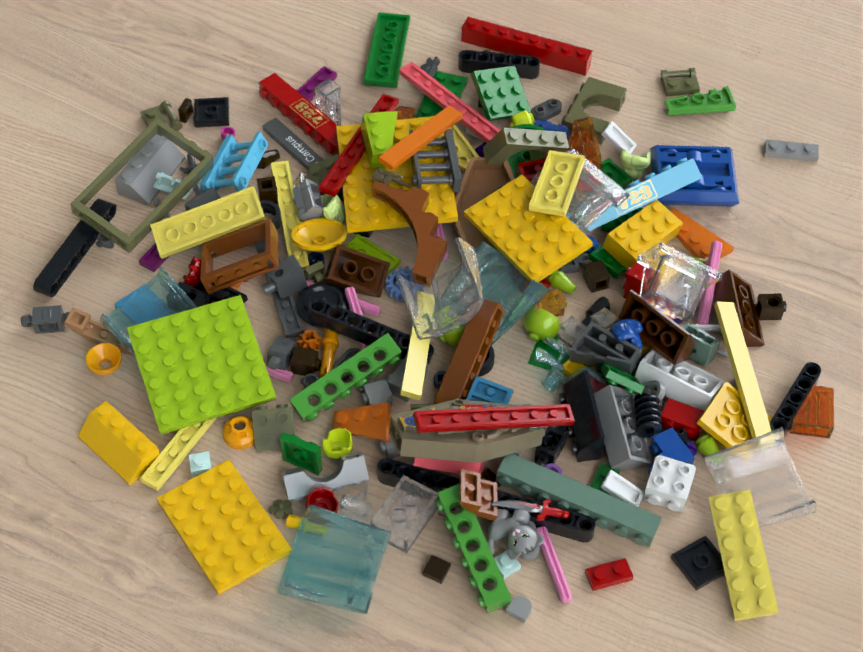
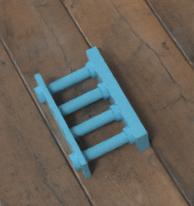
M261 131L257 132L252 142L237 143L232 135L225 137L213 159V167L205 174L200 183V187L204 192L212 187L216 192L219 187L234 186L237 191L246 189L269 145ZM248 149L246 154L237 155L239 150ZM242 161L239 166L230 167L233 162ZM235 174L232 179L223 180L226 175Z

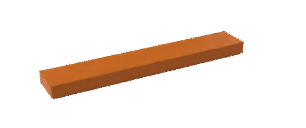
M449 105L379 156L378 162L390 170H394L463 118V113Z

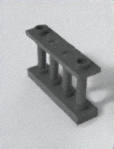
M448 129L444 132V136L435 138L426 145L444 147L443 151H418L410 157L413 169L412 186H416L417 189H421V184L448 183L452 185L453 192H460L462 176L452 129ZM444 158L447 161L446 163L419 164L418 159ZM420 171L449 172V175L421 177Z

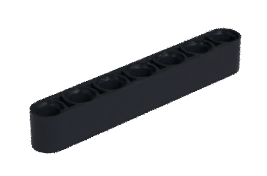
M98 198L89 209L110 223L115 216L117 206ZM80 220L36 278L33 286L34 291L54 297L98 239L100 232L83 220Z
M314 298L309 302L306 316L310 322L368 346L389 333L402 351L399 358L404 359L407 356L410 335L319 298ZM429 344L427 356L428 365L434 354V347Z

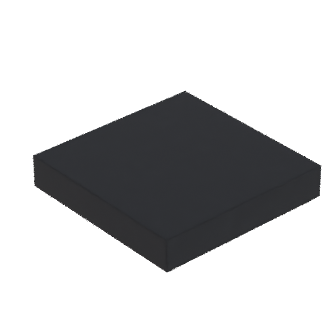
M229 97L194 99L195 127L229 126Z
M707 536L671 555V559L696 591L725 575L721 554Z

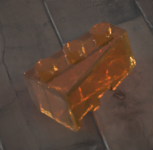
M592 117L574 120L568 153L585 156V163L581 173L603 169Z

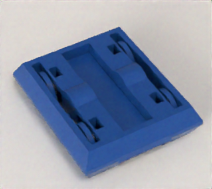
M655 145L650 148L651 173L655 172V175L662 173L660 169L668 165L674 167L677 165V161L686 157L687 160L694 158L702 176L701 179L657 199L663 205L733 207L739 204L734 157L731 147Z

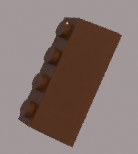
M729 269L716 278L715 300L716 302L734 303L747 347L764 346L765 343L752 285Z
M630 290L617 321L624 319L640 321L643 326L642 331L639 333L641 340L673 365L689 359L695 346L692 335L635 291Z

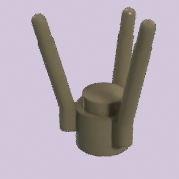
M382 168L376 169L372 176V180L389 185L391 181H394L406 187L411 186L397 179H402L403 175L386 171Z

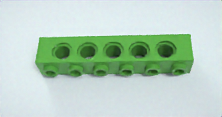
M387 333L290 398V404L303 423L307 420L310 422L318 417V412L325 409L326 411L335 405L334 402L339 398L345 399L352 393V389L355 387L361 388L368 382L367 379L371 376L377 377L384 372L383 368L389 364L393 366L398 363L402 351L389 333ZM381 353L385 356V359L377 361L374 356ZM361 364H365L369 369L366 372H361L358 370V367ZM349 375L353 380L350 383H344L341 379L343 376ZM333 386L336 388V392L334 394H327L325 389ZM313 397L320 400L315 406L309 404V400Z
M459 484L437 492L439 499L436 501L440 513L444 512L447 517L444 519L448 531H453L455 537L452 538L456 550L460 549L463 554L460 559L464 569L469 568L471 576L468 577L473 589L477 587L480 595L477 596L481 608L486 607L489 613L512 602L511 595L475 514L459 504ZM454 507H458L461 509V511L457 514H453L450 512L451 509ZM461 526H468L470 528L465 533L459 531ZM472 544L478 547L473 552L467 550V547ZM482 563L486 565V568L483 571H478L475 569V566ZM486 583H493L495 585L492 590H485L483 588Z

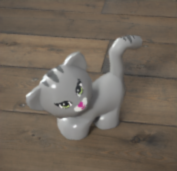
M498 509V517L495 521L492 520L488 527L487 543L492 555H494L495 541L508 537V555L511 560L517 559L520 555L530 553L535 547L544 543V537L540 533L535 532L530 526H523L530 522V514L527 511L514 510L512 516L507 510Z

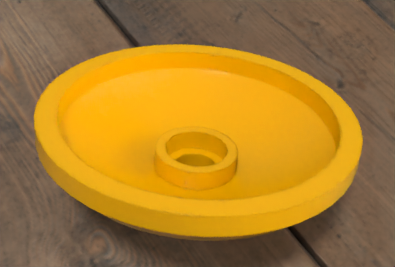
M314 218L296 225L291 232L293 243L303 250L324 252L336 248L338 244L341 245L347 237V229L344 224L337 220Z

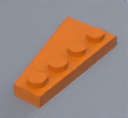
M673 208L669 210L683 222L676 237L694 257L701 259L709 258L713 241L722 242L720 258L733 252L734 247L678 209Z

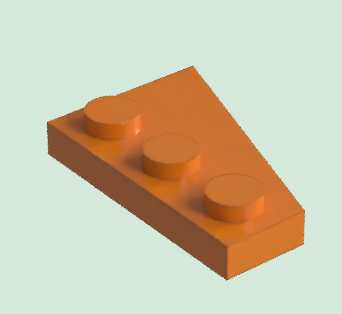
M386 402L334 411L333 429H347L352 436L358 435L389 443L391 405Z

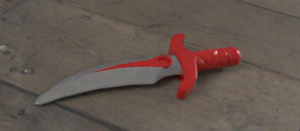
M551 499L544 500L542 506L519 500H504L491 503L492 506H504L524 510L529 513H541L537 516V521L544 520L547 515L564 519L569 517L568 511L549 507Z

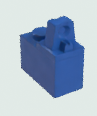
M673 427L652 436L649 449L654 457L661 455L693 465L695 457ZM653 465L649 466V468H648V469H649V471H648V474H649V475L651 474Z

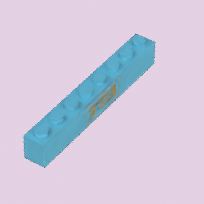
M685 157L677 161L676 166L671 167V165L660 169L662 173L655 175V172L645 176L646 180L642 182L636 180L628 184L629 188L623 190V187L613 191L614 195L610 197L604 195L596 199L597 203L593 205L589 202L581 206V210L576 213L574 210L566 213V217L583 233H587L701 179L702 176L694 158L687 160Z

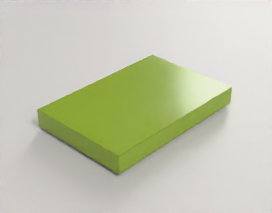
M359 234L345 245V247L389 262L388 274H391L392 270H395L401 264V259Z

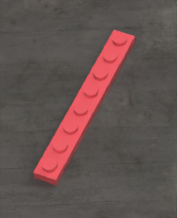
M413 62L399 69V74L441 108L445 109L450 105L463 113V118L459 122L486 143L500 131Z

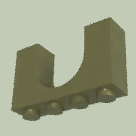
M588 77L586 82L582 83L580 93L575 95L574 104L569 106L568 115H564L562 125L568 127L571 136L602 145L605 138L601 134L609 122L588 115L584 109L590 106H603L620 111L625 102L627 88Z
M503 127L483 147L486 164L502 165L510 156L520 151L529 150L530 159L533 161L547 158L549 150L566 152L569 149L566 132Z

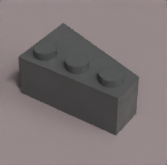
M591 321L571 347L570 361L600 368L602 362H605L631 375L641 361L642 349L626 340H616V336L612 332Z

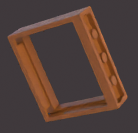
M271 218L202 244L200 280L208 294L279 268L278 232ZM265 239V252L213 271V258ZM267 261H271L273 264L268 265Z

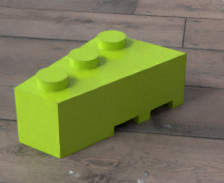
M398 111L363 113L361 130L371 169L387 168L378 162L379 156L392 148Z

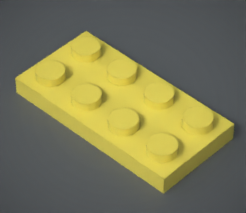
M549 150L529 203V211L565 217L585 163V156Z

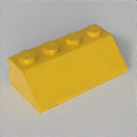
M104 401L89 413L78 434V438L129 486L142 477L160 455L158 447L107 401Z

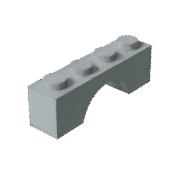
M386 379L363 385L364 393L361 394L364 405L388 402L392 406V393ZM391 436L389 443L382 440L379 441L380 450L382 453L385 452L387 458L392 459L400 456Z
M361 452L340 457L337 469L331 475L324 478L311 477L301 467L281 472L288 500L292 499V501L304 499V496L309 495L315 488L325 487L326 489L338 491L344 489L345 485H361L364 483V480L369 479L365 458Z

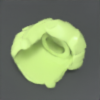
M622 149L620 163L631 178L638 179L642 176V171L649 166L651 153L633 155Z
M327 194L325 196L321 195L324 204V215L318 218L334 219L342 223L346 217L342 200L337 195L335 197Z

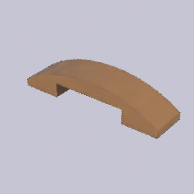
M74 307L72 308L64 322L71 330L95 344L110 343L117 346L121 353L135 355L128 331L125 334L91 320L90 314Z

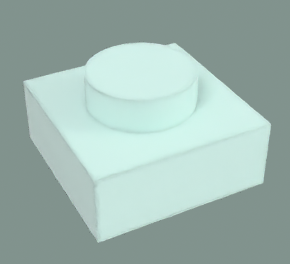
M209 451L189 454L192 476L200 475L212 468Z
M509 549L494 558L503 579L521 569V564L517 559H510L508 555Z

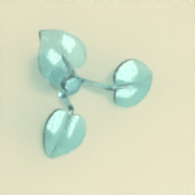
M546 336L545 341L552 348L560 352L558 360L540 347L535 351V361L553 366L541 383L551 392H555L560 384L563 386V384L583 371H588L589 375L604 385H611V383L606 381L601 372L590 366L582 367L563 379L564 374L561 371L564 367L561 361L564 354L570 358V349L551 337Z

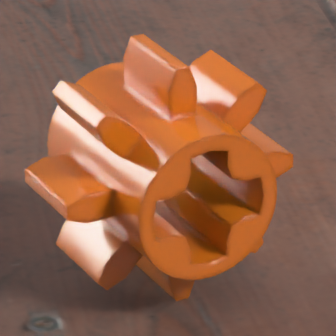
M307 330L300 334L298 346L315 351L320 350L322 336H317V331Z

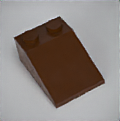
M338 244L332 252L323 283L337 285L344 289V291L345 288L352 286L355 288L356 294L380 298L390 263Z

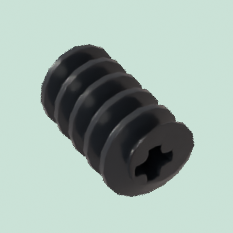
M649 393L637 394L634 397L636 432L642 438L652 437L662 430L660 399Z

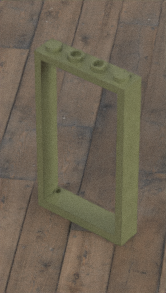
M156 118L71 203L72 213L130 253L152 230L150 225L161 221L213 167V156L207 150L198 147L194 141L185 138L181 132L173 130L166 122ZM158 132L201 162L128 236L89 209L85 204Z

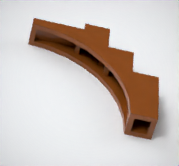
M374 181L372 197L387 203L397 210L413 231L417 242V258L412 271V281L430 287L447 252V241L439 236L434 237L438 228V217L433 213L425 212L429 204V193L414 187L408 193L403 189H396L386 183Z

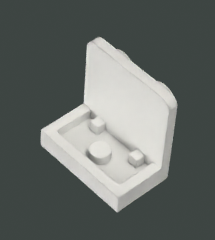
M661 455L656 456L643 500L652 505L667 507L672 511L684 512L696 467Z

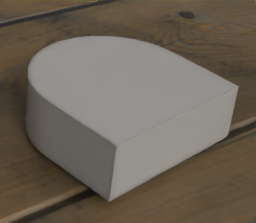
M522 596L515 597L508 605L506 613L525 623L531 614V602Z

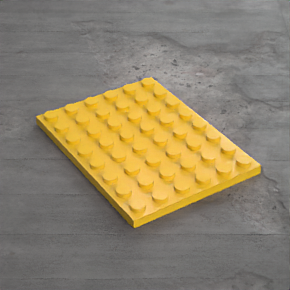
M434 116L396 120L392 147L407 137L409 130L415 131ZM361 124L336 126L339 156ZM444 133L439 135L437 138H441V136H444ZM425 146L419 151H443L444 147ZM365 151L343 184L347 232L355 233L410 227L397 210L387 203L372 197V185L374 183L372 176L376 169L370 168L367 151ZM411 158L394 170L382 168L386 171L403 175L402 179H397L411 185L406 187L391 181L389 186L403 189L408 193L412 187L416 188V186H412L413 169ZM444 158L418 159L419 164L446 163L447 161ZM420 171L421 177L449 175V172ZM448 183L421 184V189L429 193V204L425 212H430L437 216L438 224L458 222L452 185Z

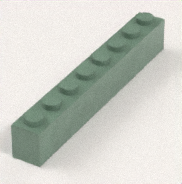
M514 454L505 455L497 471L496 482H499L502 486L513 488L523 495H529L538 499L542 503L546 499H551L550 505L587 515L594 519L598 527L606 528L615 532L618 536L634 540L639 545L650 547L662 517Z

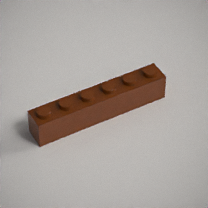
M478 298L476 304L472 307L470 318L464 326L461 339L457 342L456 351L450 359V365L442 378L440 389L435 394V404L454 399L466 400L476 376L479 375L505 312L498 302Z

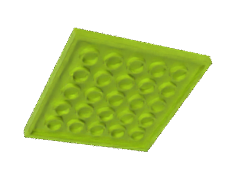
M241 295L127 327L160 435L276 400V394Z

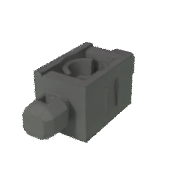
M62 305L33 307L32 316L25 315L21 317V325L23 327L33 326L36 334L65 332L64 322L70 312L64 313Z
M278 336L268 348L266 365L271 369L285 371L290 364L297 341L290 337Z

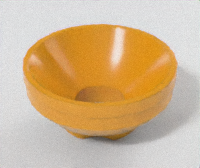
M100 343L93 346L87 352L85 361L92 373L108 375L119 368L122 362V355L117 346L110 343ZM103 362L111 363L108 368L100 367Z
M235 416L225 423L222 433L224 442L229 447L246 449L255 444L253 420L251 417ZM237 423H244L246 425L242 430L234 428Z

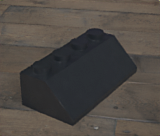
M583 371L563 384L562 393H559L560 404H570L575 420L573 425L567 426L568 438H572L571 451L573 455H576L577 462L600 460L605 441V434L588 371Z

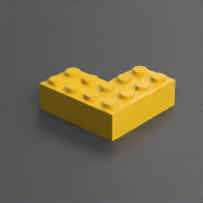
M655 200L608 233L602 246L627 269L629 267L632 268L638 262L655 270L653 294L660 293L679 279L681 272L686 266L684 262L665 246V244L678 235L683 222L658 200Z

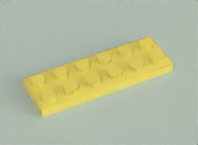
M252 186L156 222L150 226L159 255L163 259L263 221L266 218L256 189Z
M751 490L708 497L735 621L779 614Z

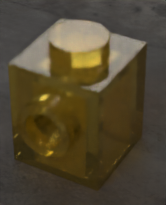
M560 289L538 293L537 306L539 310L542 308L556 317L563 316L565 307H567V299L565 296H562Z

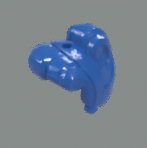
M624 319L611 326L610 332L616 336V340H626L643 349L639 335L643 329L640 321Z

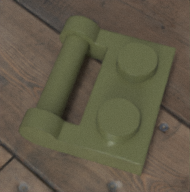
M695 68L678 71L661 70V80L666 96L691 95L700 92ZM675 77H689V78H680V79H668V78H675Z
M163 101L159 106L141 111V116L147 127L156 118L165 122L161 114L166 112L171 121V124L168 125L175 131L182 128V123L174 115L169 101Z

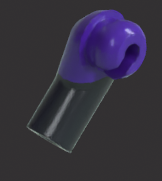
M684 428L678 429L676 433L692 455L695 456L697 454V447L690 440Z

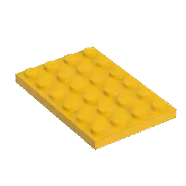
M520 175L466 209L464 216L534 286L593 247V242L566 216L529 211V203L535 186L523 175Z
M229 459L156 498L161 509L218 595L292 553L290 545Z

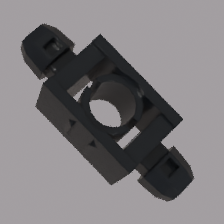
M567 425L548 426L545 436L542 438L541 446L536 447L535 464L543 467L547 464H555L566 445ZM555 443L554 447L547 448L548 445Z

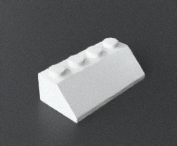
M654 349L640 361L635 375L641 383L654 380L662 382L666 387L665 397L703 411L706 410L716 393L725 383L724 380L686 361L673 365Z

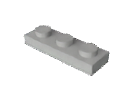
M766 139L765 157L817 162L819 148L817 144Z

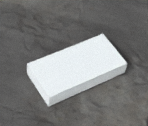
M613 121L608 124L601 134L620 153L622 149H625L626 152L631 154L637 146Z
M613 470L607 473L600 487L613 497L637 507L645 494L643 490Z

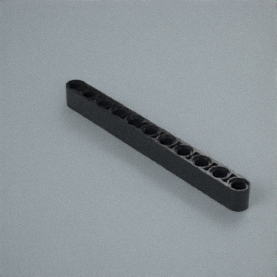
M390 458L381 459L377 464V477L380 483L439 500L437 492L445 490L442 488H450L459 484V478ZM497 490L498 501L519 500L543 505L542 502ZM548 505L549 507L561 509L562 511L566 510L556 506ZM498 506V509L507 510L510 514H512V516L514 510H520L511 507ZM566 510L569 512V517L566 519L547 515L546 517L548 518L537 521L536 518L541 513H529L530 521L535 524L536 529L545 526L548 533L583 543L591 541L594 536L595 521L587 515Z

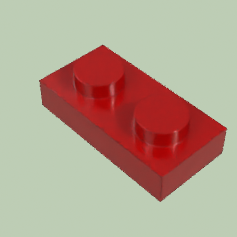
M626 558L587 568L585 571L592 591L632 581L634 577Z

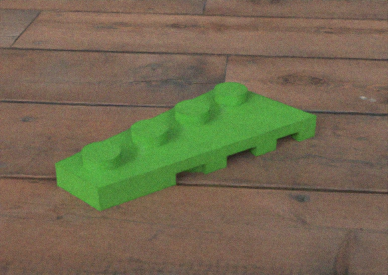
M725 86L723 90L717 91L712 89L706 94L698 92L694 93L692 97L685 95L666 99L665 108L668 115L676 116L680 114L736 111V103L729 86Z

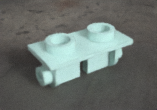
M158 172L153 188L170 194L182 181L174 180L173 177L164 174V172ZM192 189L182 198V200L186 201Z

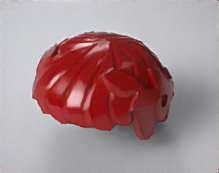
M195 256L188 265L190 269L187 276L183 275V283L193 287L201 281V260Z
M320 487L315 488L307 496L305 506L310 518L319 522H328L337 514L339 504L332 490Z

